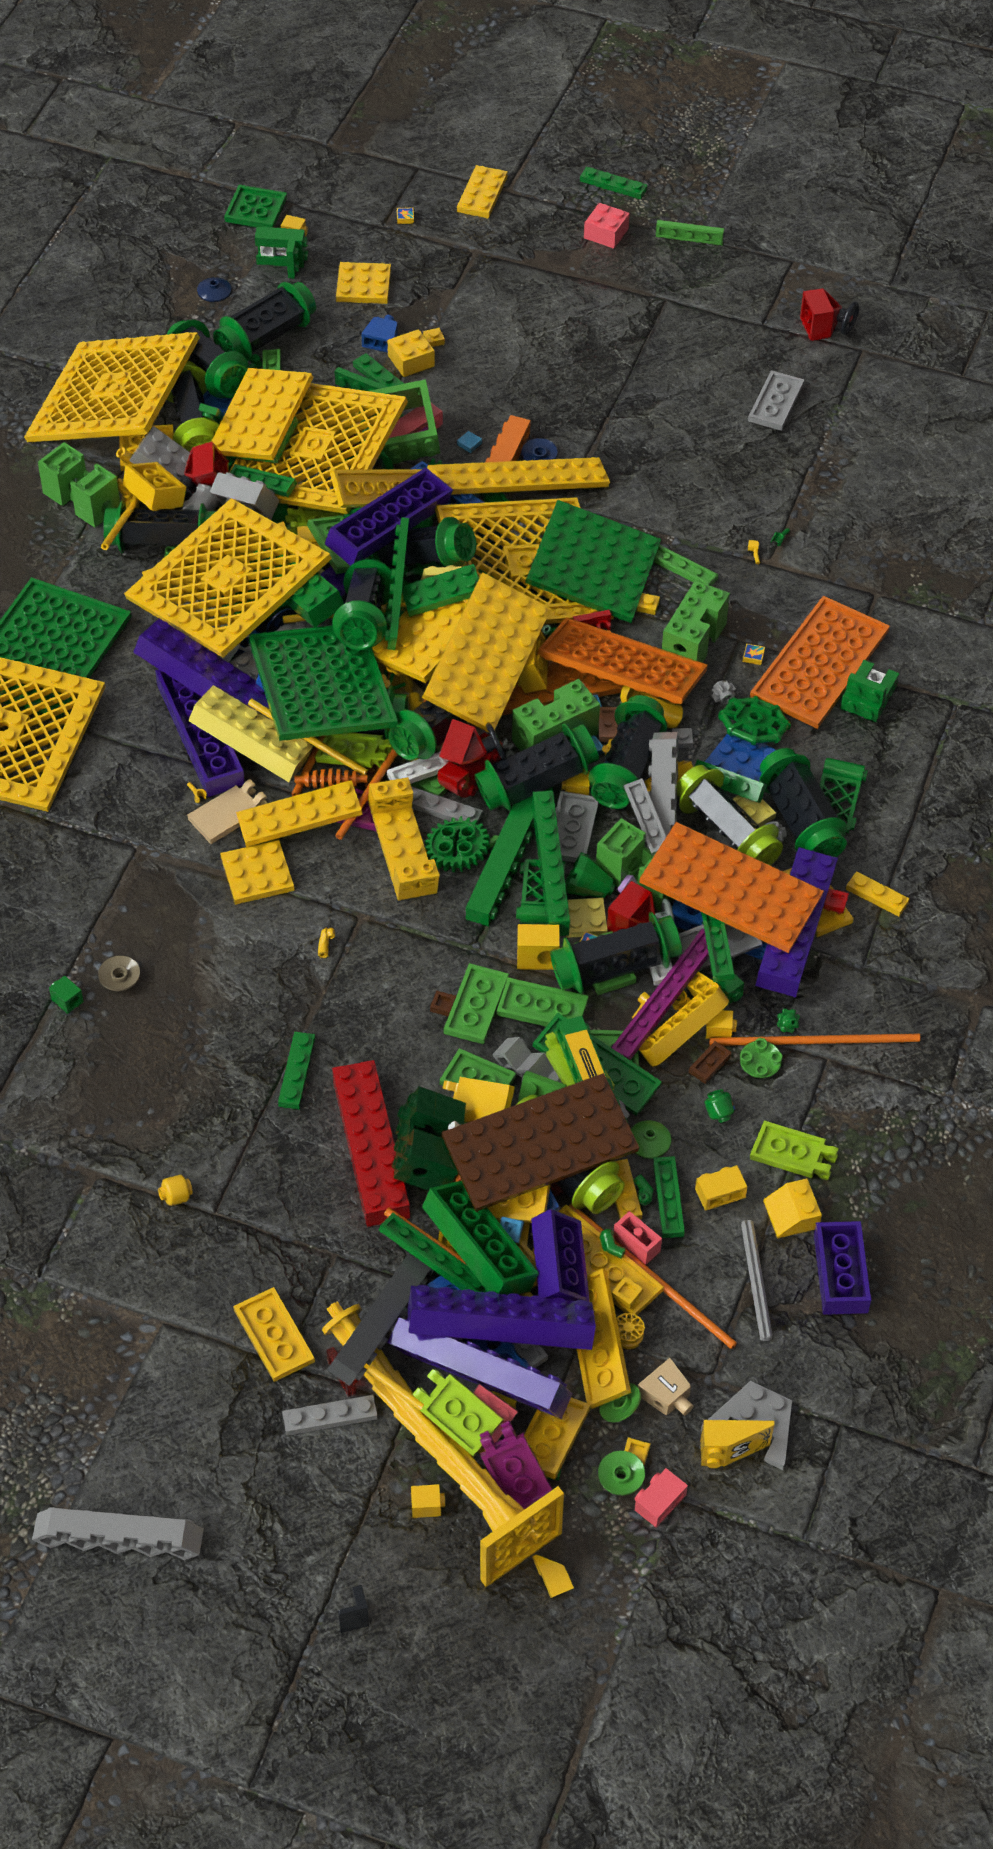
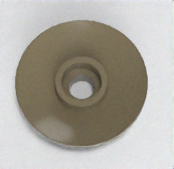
M127 956L111 957L100 966L98 971L99 981L105 988L112 991L127 990L133 987L139 980V965L134 959Z

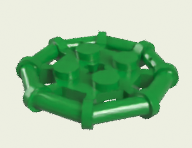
M758 696L742 699L731 698L728 700L725 708L718 713V718L723 722L729 736H736L750 742L751 745L767 742L778 743L781 741L783 734L791 728V723L784 716L780 706L761 700Z

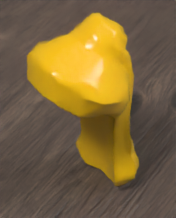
M625 685L622 687L620 694L621 703L628 702L631 697L636 695L653 698L664 709L667 728L678 727L683 717V707L680 704H674L664 699L653 697L651 694L642 691H635L633 688Z

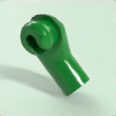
M640 1174L633 1181L640 1189L638 1194L639 1203L641 1205H648L652 1201L653 1188L643 1175Z

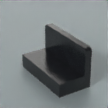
M362 1585L352 1587L354 1606L338 1610L341 1633L369 1626L368 1607Z

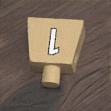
M670 1358L638 1384L641 1398L665 1415L670 1414L677 1408L685 1416L693 1409L694 1405L687 1400L690 1396L691 1386Z

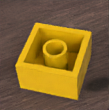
M419 329L387 340L388 357L403 377L435 366V350Z

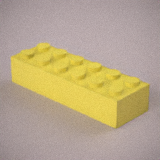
M214 685L195 704L189 718V722L287 782H290L303 767L313 748L311 744L301 738L279 741L274 722L271 719H268Z

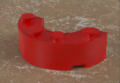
M483 733L480 735V738L483 739L489 735ZM494 749L481 760L466 767L457 766L449 761L438 771V782L441 786L462 798L474 796L479 789L474 774L485 770V760H489L493 765L499 762L501 757L497 749Z

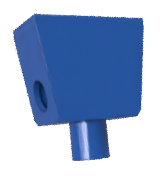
M385 315L384 318L374 317L361 333L362 347L388 353L387 340L398 336V323L394 321V317L391 315Z

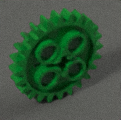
M460 816L458 821L454 817H452L451 822L445 819L444 825L437 823L438 829L431 828L432 834H427L428 839L425 840V850L428 860L434 859L437 868L440 869L443 866L444 871L452 868V872H455L456 868H459L462 872L465 866L471 869L470 864L477 866V860L483 861V855H487V849L490 848L487 829H484L482 823L478 825L477 820L471 822L470 817L463 821L462 816Z

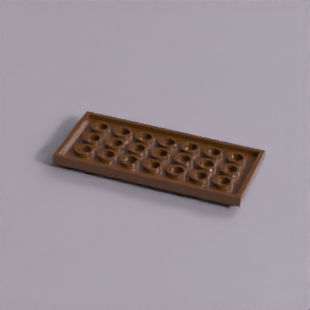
M604 1073L442 1132L443 1140L476 1212L639 1151L637 1141Z

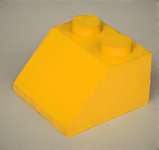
M807 1178L786 1183L763 1200L777 1239L815 1230L816 1223L821 1222L822 1214Z

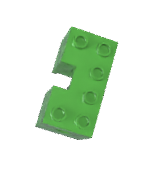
M65 442L38 461L43 494L61 506L70 500L73 501L75 515L94 528L104 521L106 508H118L120 497L117 476L97 463L94 465L95 469L88 472L85 467L84 455Z
M695 580L663 631L662 649L703 663L707 657L709 637L712 638L711 642L715 643L727 623L730 593Z
M577 679L554 690V702L544 706L537 698L513 709L512 741L520 751H523L563 732L562 724H566L571 729L583 724L590 736H596L599 732L600 703L580 679Z
M621 818L597 843L596 863L613 878V884L617 887L620 886L626 875H633L638 885L652 892L654 909L661 912L663 899H668L671 903L673 898L639 883L640 877L654 857L651 855L650 850L645 848L646 833Z

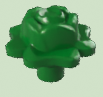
M783 1009L782 1013L778 1014L777 1026L781 1028L783 1033L787 1031L793 1033L794 1028L799 1027L800 1015L796 1014L795 1009Z

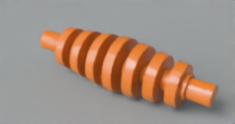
M329 768L328 775H326V769H321L320 775H318V770H313V775H310V771H305L303 775L294 776L295 783H303L308 788L313 783V788L318 789L319 783L321 788H325L327 783L328 786H332L334 783L339 784L352 780L354 787H357L359 783H368V775H359L357 771H352V775H350L349 770H345L344 775H342L341 769H337L336 775H334L333 768Z

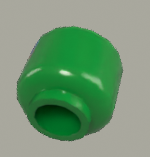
M723 1089L708 1093L704 1104L710 1119L718 1120L719 1123L730 1120V1115L735 1112V1106L730 1093L724 1092Z

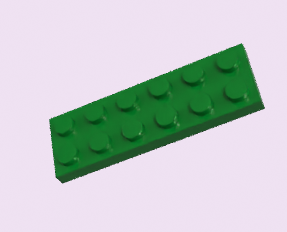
M557 1013L533 1042V1047L546 1054V1051L549 1049L545 1044L547 1040L545 1035L551 1032L555 1034L557 1023L567 1020V1018ZM590 1034L592 1041H595L597 1044L599 1059L603 1060L605 1070L615 1085L613 1090L615 1097L624 1103L626 1110L638 1116L660 1088L662 1081Z

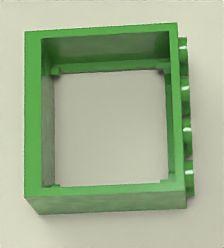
M426 379L369 391L406 397L408 403L404 410L422 406L425 409L428 430L388 438L383 451L393 464L441 454Z

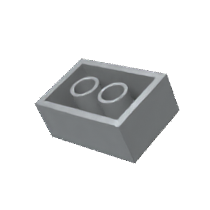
M153 426L148 434L144 436L129 461L133 464L158 462L175 478L180 480L184 475L190 452Z
M218 472L210 489V493L221 504L224 505L232 498L269 520L272 519L280 501L274 495L275 493L266 487L265 483L258 480L252 482L243 476L237 478L229 472H226V474Z

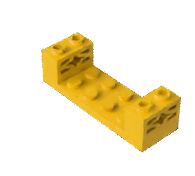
M408 777L369 784L368 805L398 901L437 894L440 876L435 860H428L412 809L413 790Z

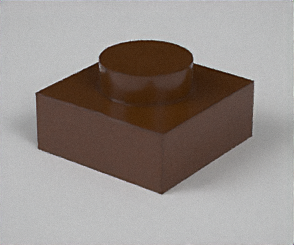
M436 990L430 1006V1012L449 1017L456 995Z

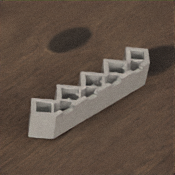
M678 732L654 733L653 739L649 740V750L652 751V765H649V777L652 778L651 791H648L666 837L675 822H677Z
M520 1037L507 1038L493 1053V1057L500 1066L516 1072L517 1075L522 1077L521 1082L525 1072L530 1071L562 1083L544 1052L531 1053L527 1048L526 1042ZM619 1100L621 1110L627 1119L630 1114L625 1109L624 1103Z
M50 1507L45 1511L37 1513L32 1540L49 1548L67 1543L82 1551L100 1546L115 1554L133 1549L149 1557L167 1552L182 1560H186L200 1554L204 1528L188 1519L182 1520Z

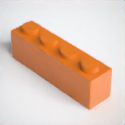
M510 415L508 421H505L503 424L502 433H499L497 436L496 446H492L490 458L487 457L485 462L517 461L522 452V447L530 435L531 420Z

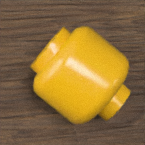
M183 1175L163 1179L161 1187L158 1188L160 1199L165 1200L169 1206L187 1202L190 1195L193 1194L190 1180Z

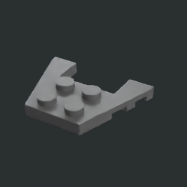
M749 1381L708 1420L774 1421L772 1443L764 1457V1461L781 1470L784 1469L792 1400Z

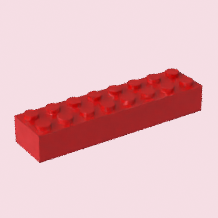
M371 1060L332 1068L333 1084L366 1226L382 1224L388 1218L384 1215L388 1207L405 1219H410V1206L404 1182L393 1178L394 1169L392 1168V1163L396 1157V1152L394 1151L395 1144L375 1061Z

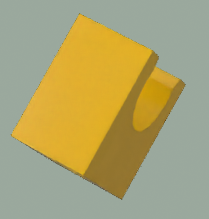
M518 924L517 969L554 970L550 951L560 947L559 925Z

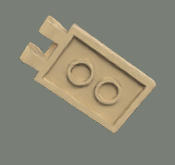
M249 779L240 789L235 785L187 815L188 820L210 844H213L240 827L236 812L267 804L265 801L267 796L263 792H259L253 799L251 795L256 793V790L253 788L255 783Z

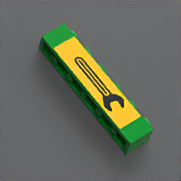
M582 1016L559 1021L555 1034L574 1082L578 1083L603 1073L607 1079L605 1064L603 1060L599 1059L597 1044L590 1037L588 1023L584 1022ZM608 1078L607 1081H608V1083H609V1085H610V1087H611V1089H612V1091H613L612 1082H611V1080ZM615 1097L616 1100H617V1102H618V1104H619V1106H620L619 1099H618L617 1097Z

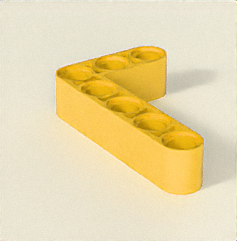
M699 971L686 986L694 998L652 1033L639 1048L651 1066L661 1064L728 1005L729 999L720 986Z

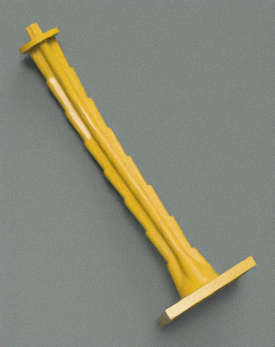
M337 1301L327 1308L333 1319L322 1328V1332L325 1336L333 1333L342 1346H344L361 1322L358 1315L362 1308L359 1304H355L343 1310ZM376 1348L374 1352L377 1353V1356L370 1366H375L413 1394L399 1371L394 1370L382 1349ZM366 1363L364 1368L368 1370L370 1366ZM366 1370L364 1376L372 1384V1390L394 1412V1417L415 1436V1441L437 1460V1464L460 1485V1489L483 1511L482 1515L492 1530V1533L480 1540V1580L485 1587L562 1534L564 1493L559 1486L524 1509L510 1495L504 1494L486 1469H482L470 1453L425 1414L372 1377Z

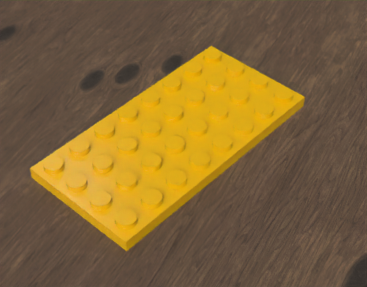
M482 572L422 698L488 732L486 728L487 723H491L495 730L551 608Z

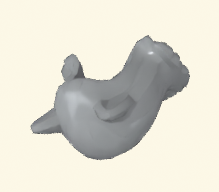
M198 483L196 492L189 500L184 501L181 509L199 510L201 503H204L207 511H214L216 507L223 506V504L210 493L212 486Z

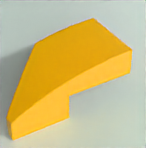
M537 1554L532 1556L550 1598L574 1588L564 1565Z

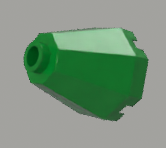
M580 852L575 860L574 867L565 882L566 892L569 894L605 898L607 894L611 895L615 887L613 878L589 855Z

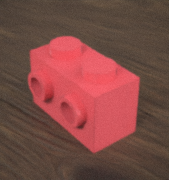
M630 1211L614 1224V1239L645 1265L661 1252L662 1238Z
M667 1468L661 1474L659 1472L656 1473L650 1481L651 1485L646 1490L641 1489L635 1497V1511L656 1528L687 1494L688 1485Z

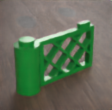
M826 758L820 787L824 791L825 796H828L832 801L830 803L831 806H836L840 813L836 814L838 818L843 816L847 821L846 833H849L850 830L855 828L857 818H853L860 786L862 781L866 782L868 770H865L864 765ZM825 781H830L836 787L828 790L824 783ZM853 786L856 789L854 792L847 794L844 787ZM840 790L844 797L836 800L832 793ZM847 800L851 807L843 810L839 804Z
M525 859V862H521L520 874H524L521 907H517L516 919H520V924L547 925L544 898L537 892L542 889V882L539 878L541 875L540 870L533 873L529 869V866L540 869L539 860ZM562 861L565 875V861ZM535 880L539 885L532 888L528 883ZM532 894L537 898L536 901H526V898Z

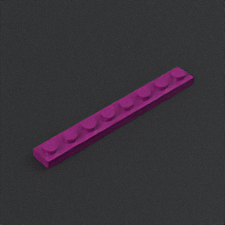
M703 928L611 1047L627 1059H632L709 957Z

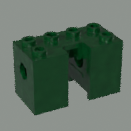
M418 1086L414 1093H410L406 1104L401 1105L398 1111V1117L400 1118L396 1128L398 1139L394 1146L396 1157L392 1163L394 1179L426 1190L452 1182L458 1171L443 1140L442 1132L448 1130V1125L453 1121L460 1125L464 1124L465 1102Z

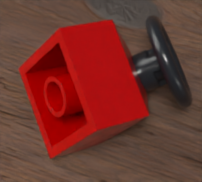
M824 288L803 291L800 319L810 341L830 338L838 321L841 322V333L843 335H847L852 330L859 314L858 302L851 303L848 309H845Z
M213 441L192 447L184 475L179 480L186 486L185 498L187 500L194 494L191 491L194 485L198 487V483L212 486L218 472L223 474L229 472V461Z
M452 719L439 757L447 762L450 761L458 766L466 767L481 760L494 749H497L501 759H505L506 754L491 723L486 724L490 735L481 739L474 726Z

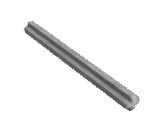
M744 1220L741 1227L759 1336L761 1341H770L773 1335L754 1223L752 1220Z

